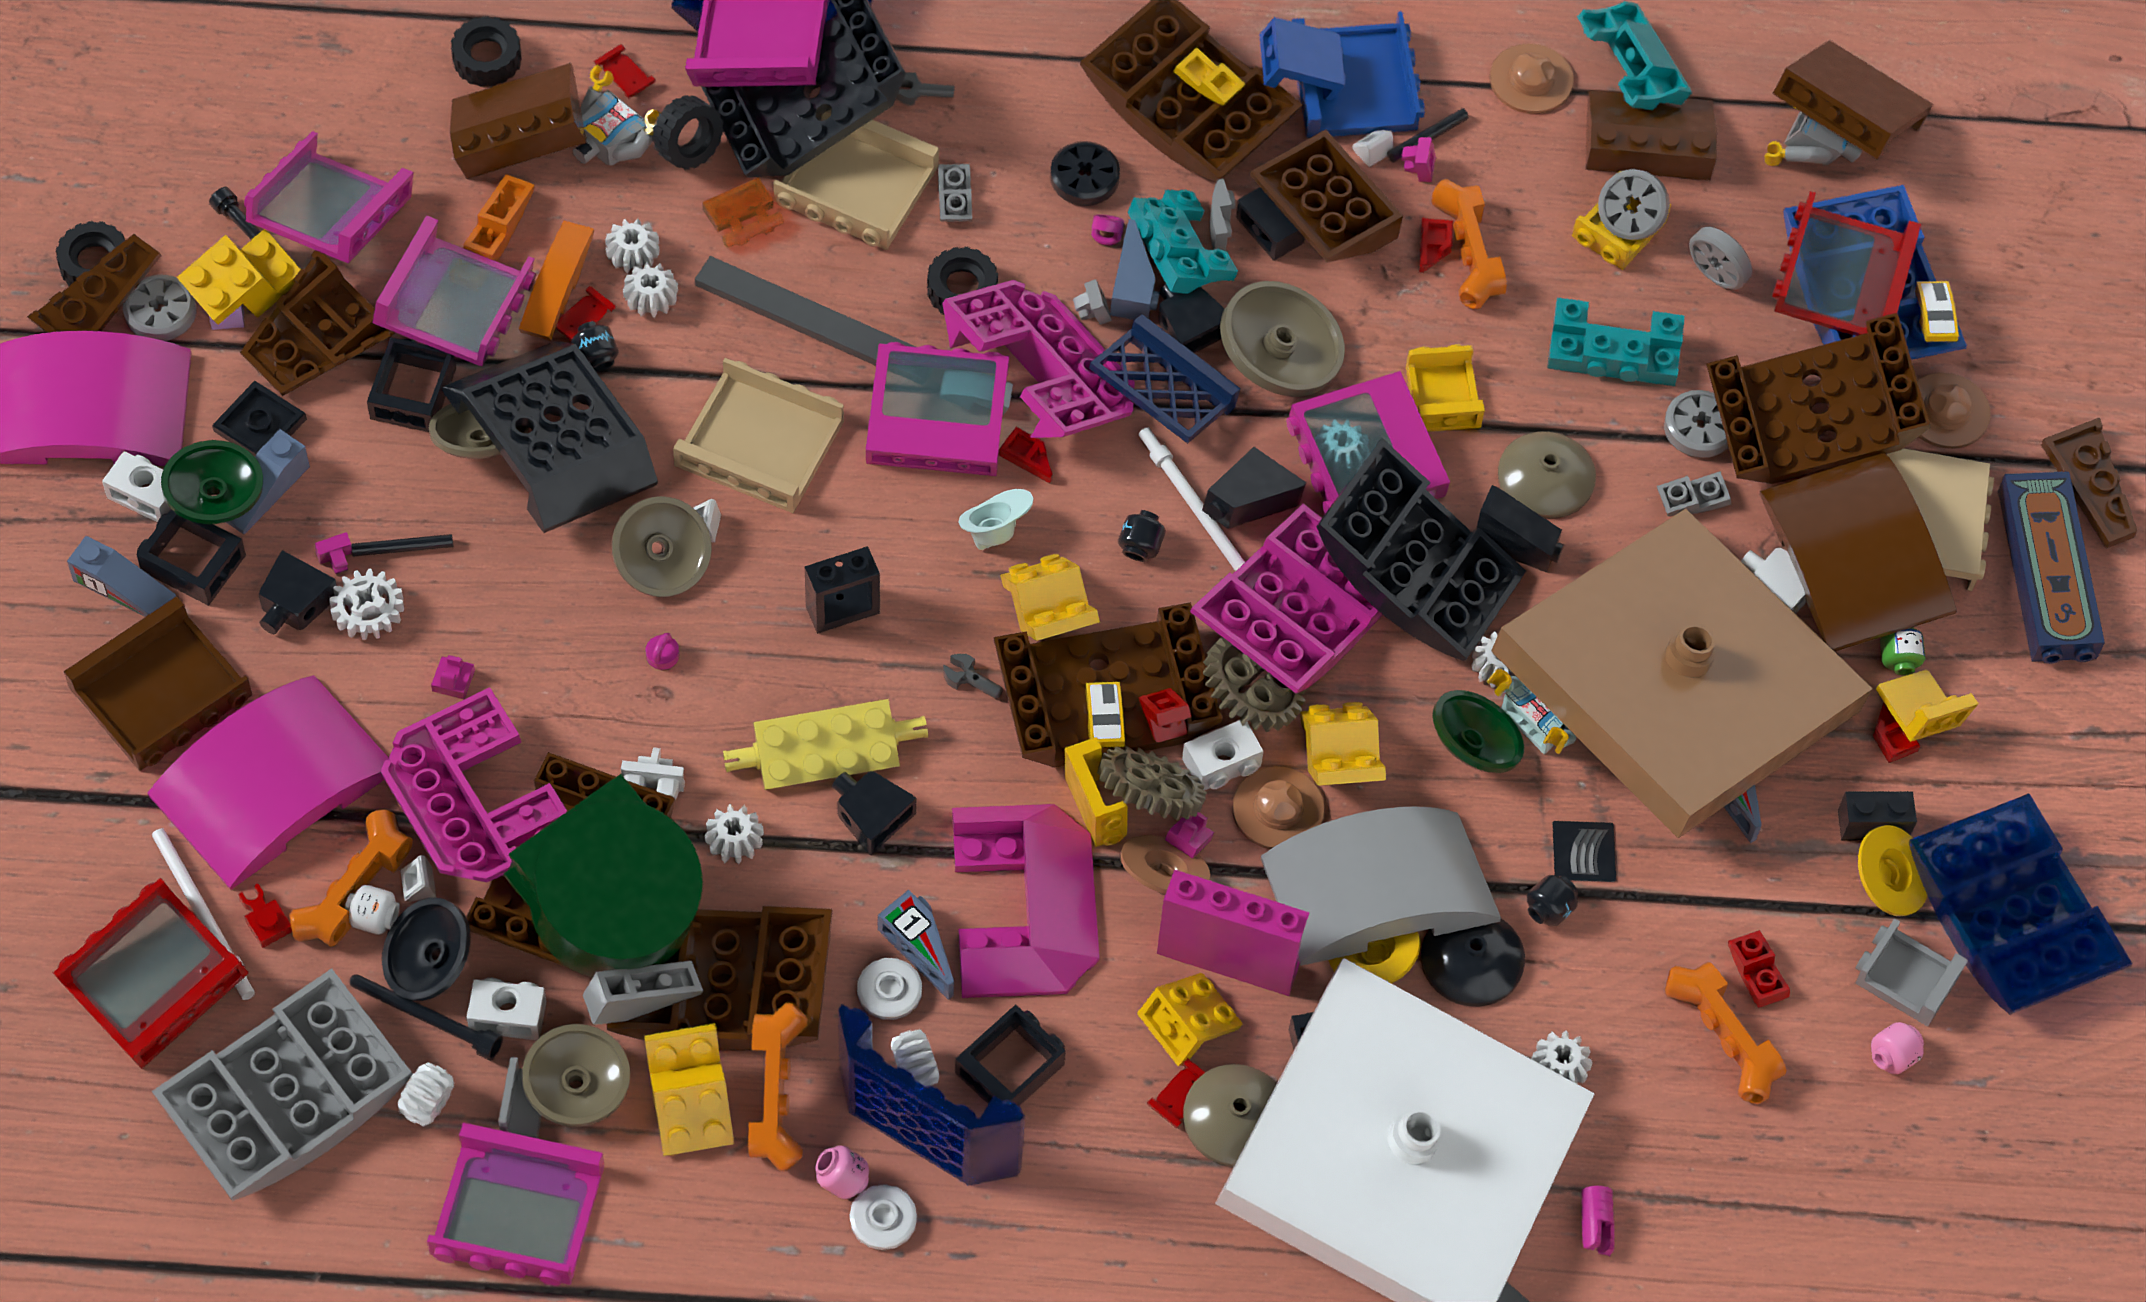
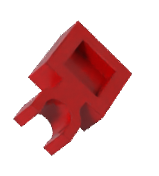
M257 883L254 885L255 892L258 895L256 899H246L243 892L239 893L238 896L244 908L251 911L244 915L245 921L263 949L292 933L291 923L276 899L267 904L265 903L264 892Z

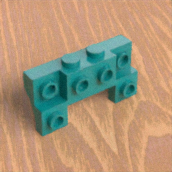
M1624 1L1605 9H1583L1577 16L1584 28V34L1593 41L1608 42L1628 75L1624 76L1618 85L1624 94L1625 101L1631 107L1653 110L1660 102L1682 105L1693 93L1638 3Z
M1166 189L1162 199L1134 197L1127 212L1131 220H1135L1140 236L1170 292L1190 293L1196 288L1212 282L1234 281L1238 273L1227 251L1204 249L1189 221H1201L1205 211L1195 193L1188 190Z
M1557 297L1547 368L1584 373L1593 377L1619 378L1627 382L1640 381L1675 386L1678 378L1685 315L1653 311L1650 332L1589 324L1587 323L1589 302Z

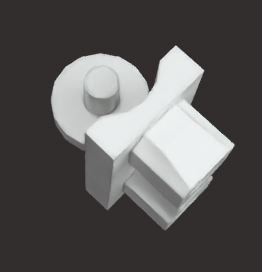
M654 747L651 757L639 756L638 762L622 760L621 774L627 781L647 788L657 789L660 793L674 797L675 801L678 793L684 792V767L673 766V759L661 758V748Z

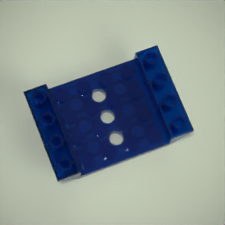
M843 1004L839 1007V1068L850 1114L968 1186L1019 1175L1022 1169L1025 1114L1017 1104L1010 1100L1002 1101L994 1096L978 1119L969 1107L963 1104L955 1105L945 1099V1095L939 1089L931 1085L926 1087L917 1082L908 1070L902 1067L894 1068L884 1062V1058L873 1050L872 1021H870L869 1016L858 1008L850 1009Z

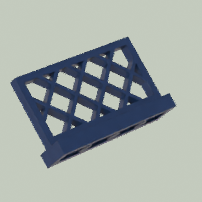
M1143 314L1134 320L1132 329L1091 361L1089 369L1187 444L1223 413L1228 415L1235 409L1241 389ZM1131 342L1142 351V354L1125 353V346ZM1107 361L1121 362V371H1110L1103 364ZM1126 362H1142L1144 372L1127 371ZM1149 363H1158L1167 372H1150ZM1128 380H1145L1146 390L1133 389L1128 385ZM1151 381H1168L1169 390H1152ZM1173 381L1185 383L1191 388V391L1174 390ZM1153 399H1170L1171 408H1158L1153 404ZM1175 399L1192 400L1193 409H1176ZM1198 400H1207L1215 408L1213 410L1199 409ZM1177 418H1194L1195 425L1187 430L1178 423Z

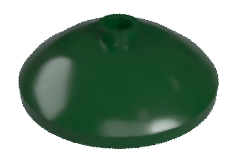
M222 440L200 441L182 448L166 463L161 476L162 494L168 506L176 514L189 521L202 524L225 523L243 516L254 507L262 494L263 473L254 455L240 445Z
M1454 690L1443 694L1434 705L1432 717L1439 739L1447 750L1464 764L1483 772L1504 773L1514 769L1524 755V741L1520 730L1512 718L1491 700L1474 692Z

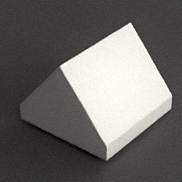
M1388 130L1374 131L1353 144L1352 148L1370 167L1387 157V152L1393 149V134Z
M710 499L693 508L703 518L709 530L711 542L715 543L721 513L717 502L714 499Z
M420 855L401 869L404 898L408 902L436 898L432 866L424 855Z

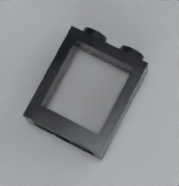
M390 337L367 399L370 419L429 432L430 420L442 409L446 398L442 392V387L452 382L456 371L454 356L431 346L416 343L411 339L401 340ZM399 363L441 372L429 404L388 395Z
M170 509L167 514L165 513L159 518L156 529L149 539H144L141 542L136 555L140 569L151 577L209 606L245 558L246 553L242 538L214 524L189 521ZM180 527L220 547L198 577L158 557Z
M868 546L804 566L805 604L817 634L880 614V573ZM837 562L843 563V565L840 567L836 566L835 564Z
M1015 1004L955 1058V1073L1003 1119H1006L1065 1065L1066 1050L1063 1042L1055 1034L1051 1033L1049 1035L1040 1027V1023L1034 1014L1028 1010L1024 1012ZM1015 1030L1047 1061L1011 1093L979 1062Z

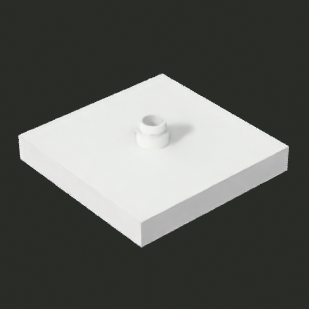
M1343 958L1322 995L1215 1204L1395 1302H1497L1595 1093Z

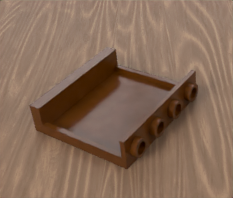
M1831 40L1786 67L1772 93L1877 160L1883 156L1890 141L1910 126L1919 131L1933 106L1931 102Z
M177 596L64 671L71 691L139 771L147 766L157 764L166 753L175 747L185 745L194 734L203 728L213 726L222 715L232 708L241 707L252 696L250 683L246 675L241 678L188 617L185 605Z

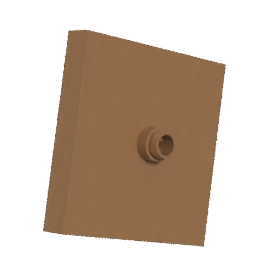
M1686 508L1501 627L1491 650L1678 839L1859 713L1873 689Z

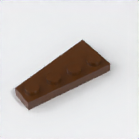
M133 234L100 259L101 262L88 272L82 273L73 284L64 291H59L49 299L50 301L38 311H33L27 318L47 333L103 331L162 255Z
M2099 417L2043 439L2041 446L2057 472L2069 471L2075 500L2107 549L2135 538L2137 528L2126 495L2122 494L2119 485L2120 477L2117 469L2113 467L2110 458L2111 450L2108 441L2104 440L2101 431L2103 426Z

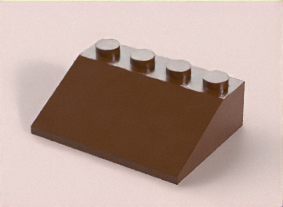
M571 63L452 99L450 138L453 156L467 179L587 143L575 75Z
M1588 91L1585 170L1619 172L1635 169L1651 173L1654 176L1711 180L1717 159V130L1713 101L1686 99L1682 105L1660 102L1653 110L1631 107L1625 101L1624 94L1620 92Z
M1326 129L1250 171V176L1327 263L1373 253L1399 238L1403 215Z

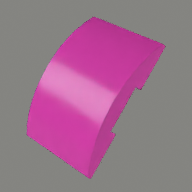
M102 331L50 332L20 337L1 343L0 464H47L48 458L112 459L113 464H115L123 451L133 456L141 455L154 466H165L169 459L182 449L191 349L159 339Z
M1304 504L1266 538L1263 546L1233 574L1229 572L1190 610L1192 614L1296 694L1313 685L1331 670L1383 615L1356 590L1338 568L1328 553L1316 527L1322 517Z
M313 675L285 684L266 693L217 724L189 747L162 774L148 791V796L226 886L232 890L287 850L285 843L338 805L343 810L385 780L381 774V768L385 759L388 760L389 757Z

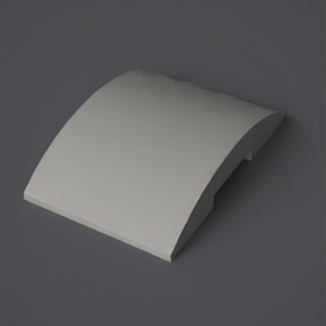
M1394 807L1361 812L1303 831L1261 855V861L1276 901L1310 912L1298 956L1300 966L1365 952L1368 949V942L1431 929L1433 935L1437 936L1501 921V916L1457 812L1432 807Z
M332 968L274 1007L273 1012L275 1015L221 1052L215 1054L213 1050L152 1091L232 1201L278 1182L333 1148L379 1111L412 1077L410 1069Z

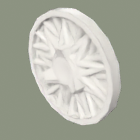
M883 958L872 962L862 971L858 979L857 996L861 1006L870 1015L880 1019L896 1020L907 1016L917 1007L922 997V981L918 972L909 963L898 958Z
M889 1185L872 1186L861 1192L852 1203L850 1212L852 1231L860 1242L870 1248L879 1250L896 1248L905 1243L915 1230L917 1222L915 1204L909 1195L898 1187Z

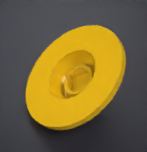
M1884 825L1868 832L1863 838L1858 852V870L1866 893L1877 907L1890 915L1900 917L1915 913L1925 903L1930 887L1928 864L1920 846L1911 835L1895 826Z
M1413 932L1368 942L1367 951L1329 959L1330 966L1335 973L1339 964L1345 958L1392 984L1407 974L1415 964L1420 951L1419 933Z

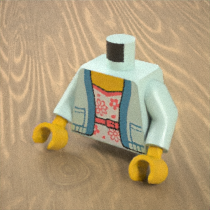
M1497 669L1487 680L1488 684L1492 683L1497 686L1494 691L1496 696H1501L1504 692L1506 693L1502 709L1512 718L1518 729L1543 754H1546L1554 745L1556 746L1555 752L1560 754L1563 747L1576 741L1577 737L1516 676H1510L1506 671Z

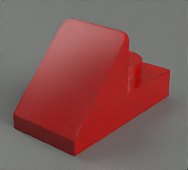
M1168 688L1139 697L1140 705L1156 742H1163L1187 734L1185 719L1191 718L1189 705L1175 691Z

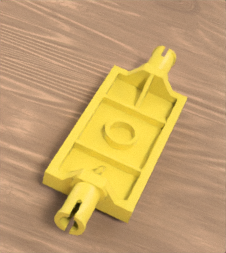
M889 699L757 721L753 722L756 742L753 743L752 747L723 751L724 760L738 758V761L725 763L726 772L757 767V770L761 769L764 790L835 778L843 772L852 775L900 766L897 751L899 742L928 738L927 728L913 730L914 727L927 725L925 716H921L920 718L895 722L891 716Z

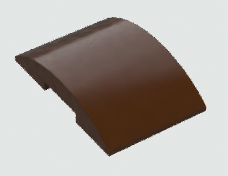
M1151 0L1080 62V65L1109 105L1147 142L1182 167L1217 182V180L1225 178L1302 108L1303 104L1279 84L1276 88L1265 86L1263 71L1258 66L1251 70L1209 35L1210 26L1179 0ZM1196 48L1204 53L1216 66L1223 63L1245 83L1244 87L1224 105L1199 93L1174 73L1176 66Z
M1885 452L1760 491L1761 499L1781 545L1786 547L1803 586L1805 600L1821 637L1834 652L1956 614L1957 610L1926 523L1902 475Z
M762 906V912L697 909L685 941L665 964L692 961L703 989L702 993L627 1021L607 1023V1030L644 1040L646 1035L715 1024L719 1050H752V1029L755 1014L773 1015L785 1003H793L808 1018V1026L786 1047L817 1041L819 1038L832 909Z

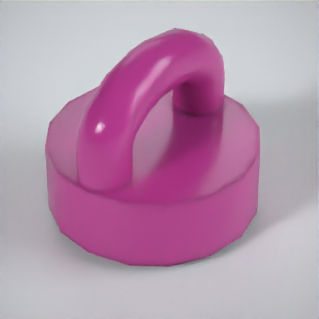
M1095 214L1091 231L1093 239L1102 245L1117 244L1123 233L1124 220L1116 216ZM1099 230L1113 232L1114 236L1111 238L1103 237L1099 234Z
M664 633L663 635L651 638L645 648L646 659L655 669L665 670L673 667L678 662L680 656L678 643L672 638L670 633Z

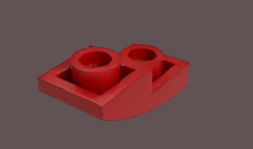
M1760 930L1728 941L1736 967L1757 1008L1789 998L1790 988L1777 969L1775 954Z

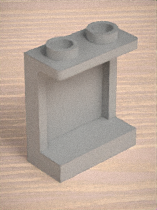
M1894 918L1888 928L1882 925L1872 941L1877 946L1872 954L1865 951L1855 969L1859 970L1860 974L1855 984L1928 1027L1962 974L1968 960L1956 953L1953 959L1949 961L1898 930L1900 921Z

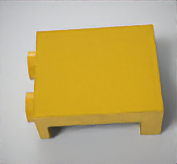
M1632 196L1630 198L1631 203L1627 205V210H1634V213L1638 212L1637 206L1641 204L1640 199L1635 200ZM1597 203L1585 217L1579 215L1575 220L1572 237L1582 246L1588 247L1602 256L1609 264H1614L1624 270L1657 232L1648 238L1640 240L1620 238L1612 234L1602 223Z
M1453 344L1448 347L1437 348L1424 346L1408 351L1406 373L1409 390L1428 432L1481 428L1485 409L1483 400L1478 399L1472 366V345L1462 346L1460 344Z
M1097 737L1065 748V780L1087 830L1091 833V839L1095 847L1103 844L1110 846L1120 842L1123 837L1127 836L1128 807L1126 803L1121 801L1106 806L1094 782L1099 780L1100 775L1097 774L1102 759V747Z

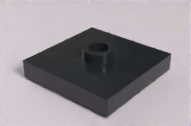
M254 380L212 425L213 432L231 443L240 445L255 457L257 452L280 429L292 436L307 420L305 412Z

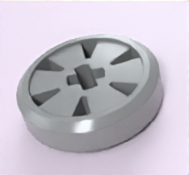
M1625 170L1612 176L1603 186L1599 195L1598 211L1602 223L1612 234L1628 240L1645 239L1655 234L1665 223L1669 212V196L1663 183L1653 174L1642 170ZM1632 196L1635 200L1640 199L1641 204L1637 206L1638 212L1634 213V210H1627V205L1631 203L1630 198Z
M1703 227L1690 239L1689 249L1694 263L1715 284L1723 288L1736 290L1741 288L1751 278L1752 266L1747 253L1728 233L1713 227Z
M152 275L144 278L123 304L126 323L134 334L162 341L174 339L186 332L193 324L197 312L195 298L177 277L170 275ZM158 305H164V307L161 308V311H155V309L158 308Z
M1704 390L1688 391L1680 394L1670 403L1664 419V430L1668 440L1676 449L1693 457L1705 458L1718 455L1728 448L1714 393ZM1696 421H1704V428L1698 427V422Z

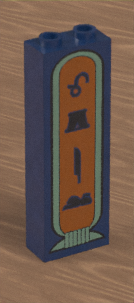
M2066 471L2005 474L1998 489V495L2031 661H2043L2047 664H2053L2062 660L2088 662L2097 659L2105 641L2070 473Z

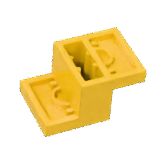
M263 229L241 249L227 235L223 236L178 275L177 279L213 321L219 325L242 304L258 318L277 302L281 295H285L295 283L293 279L300 271V267L266 229Z
M1059 554L1045 556L1040 559L1041 563L1028 566V563L1011 566L1008 573L1000 575L1003 587L1012 594L1020 630L1022 632L1027 631L1028 636L1036 641L1100 623L1097 609L1088 604L1080 567L1070 560L1060 557Z
M1347 702L1342 704V708L1329 709L1328 705L1309 706V711L1300 712L1301 725L1306 731L1308 772L1318 786L1386 780V767L1380 761L1378 719L1367 706H1363L1361 702Z
M715 1024L644 1036L663 1156L734 1144L726 1082L720 1060Z

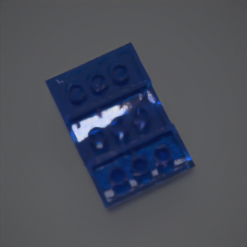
M2030 793L1909 840V846L1920 879L1940 923L1958 954L1968 960L1966 966L1987 994L2009 1015L2131 967L2133 964L2099 907H2091L2060 856L2063 851L2061 844Z

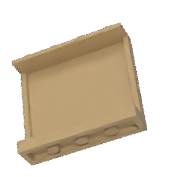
M832 110L826 111L822 115L821 121L828 119L831 116ZM871 120L799 169L786 175L782 182L775 180L773 183L774 202L785 209H792L802 213L815 222H823L843 234H851L871 246H879L887 250L939 165V148Z
M725 358L723 360V374L685 441L678 439L673 448L674 466L794 513L844 422V404L839 403L833 397H823L813 393L802 385H793L780 380L772 373H763L752 369L744 362H735Z
M1904 448L1887 454L1899 470L1915 499L1937 550L1945 575L1968 579L1967 590L1972 591L1977 579H1983L1986 568V560H1981V552L1986 551L1989 533L1984 532V524H1988L1990 519L1991 505L1986 504L1987 496H1991L1994 485V477H1989L1990 464Z

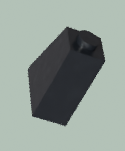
M1253 447L1208 489L1202 511L1211 519L1218 521L1229 529L1297 507L1300 504L1306 482Z
M1491 486L1480 510L1476 528H1481L1515 561L1547 573L1551 561L1557 563L1564 548V544L1559 543L1562 529L1499 487Z

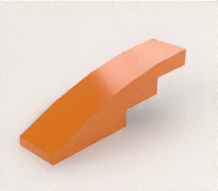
M505 174L478 213L477 225L464 242L463 248L498 262L522 218L535 189V184ZM458 260L449 273V284L478 294L491 273Z
M563 220L531 292L518 328L520 333L549 341L552 340L559 316L564 314L571 290L576 288L595 232L594 228Z

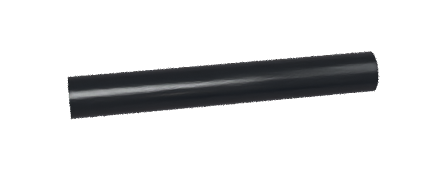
M1461 108L1387 152L1388 158L1394 163L1402 158L1404 147L1418 146L1419 137L1432 138L1433 140L1469 118L1467 111Z
M452 534L352 543V555L356 557L453 547Z

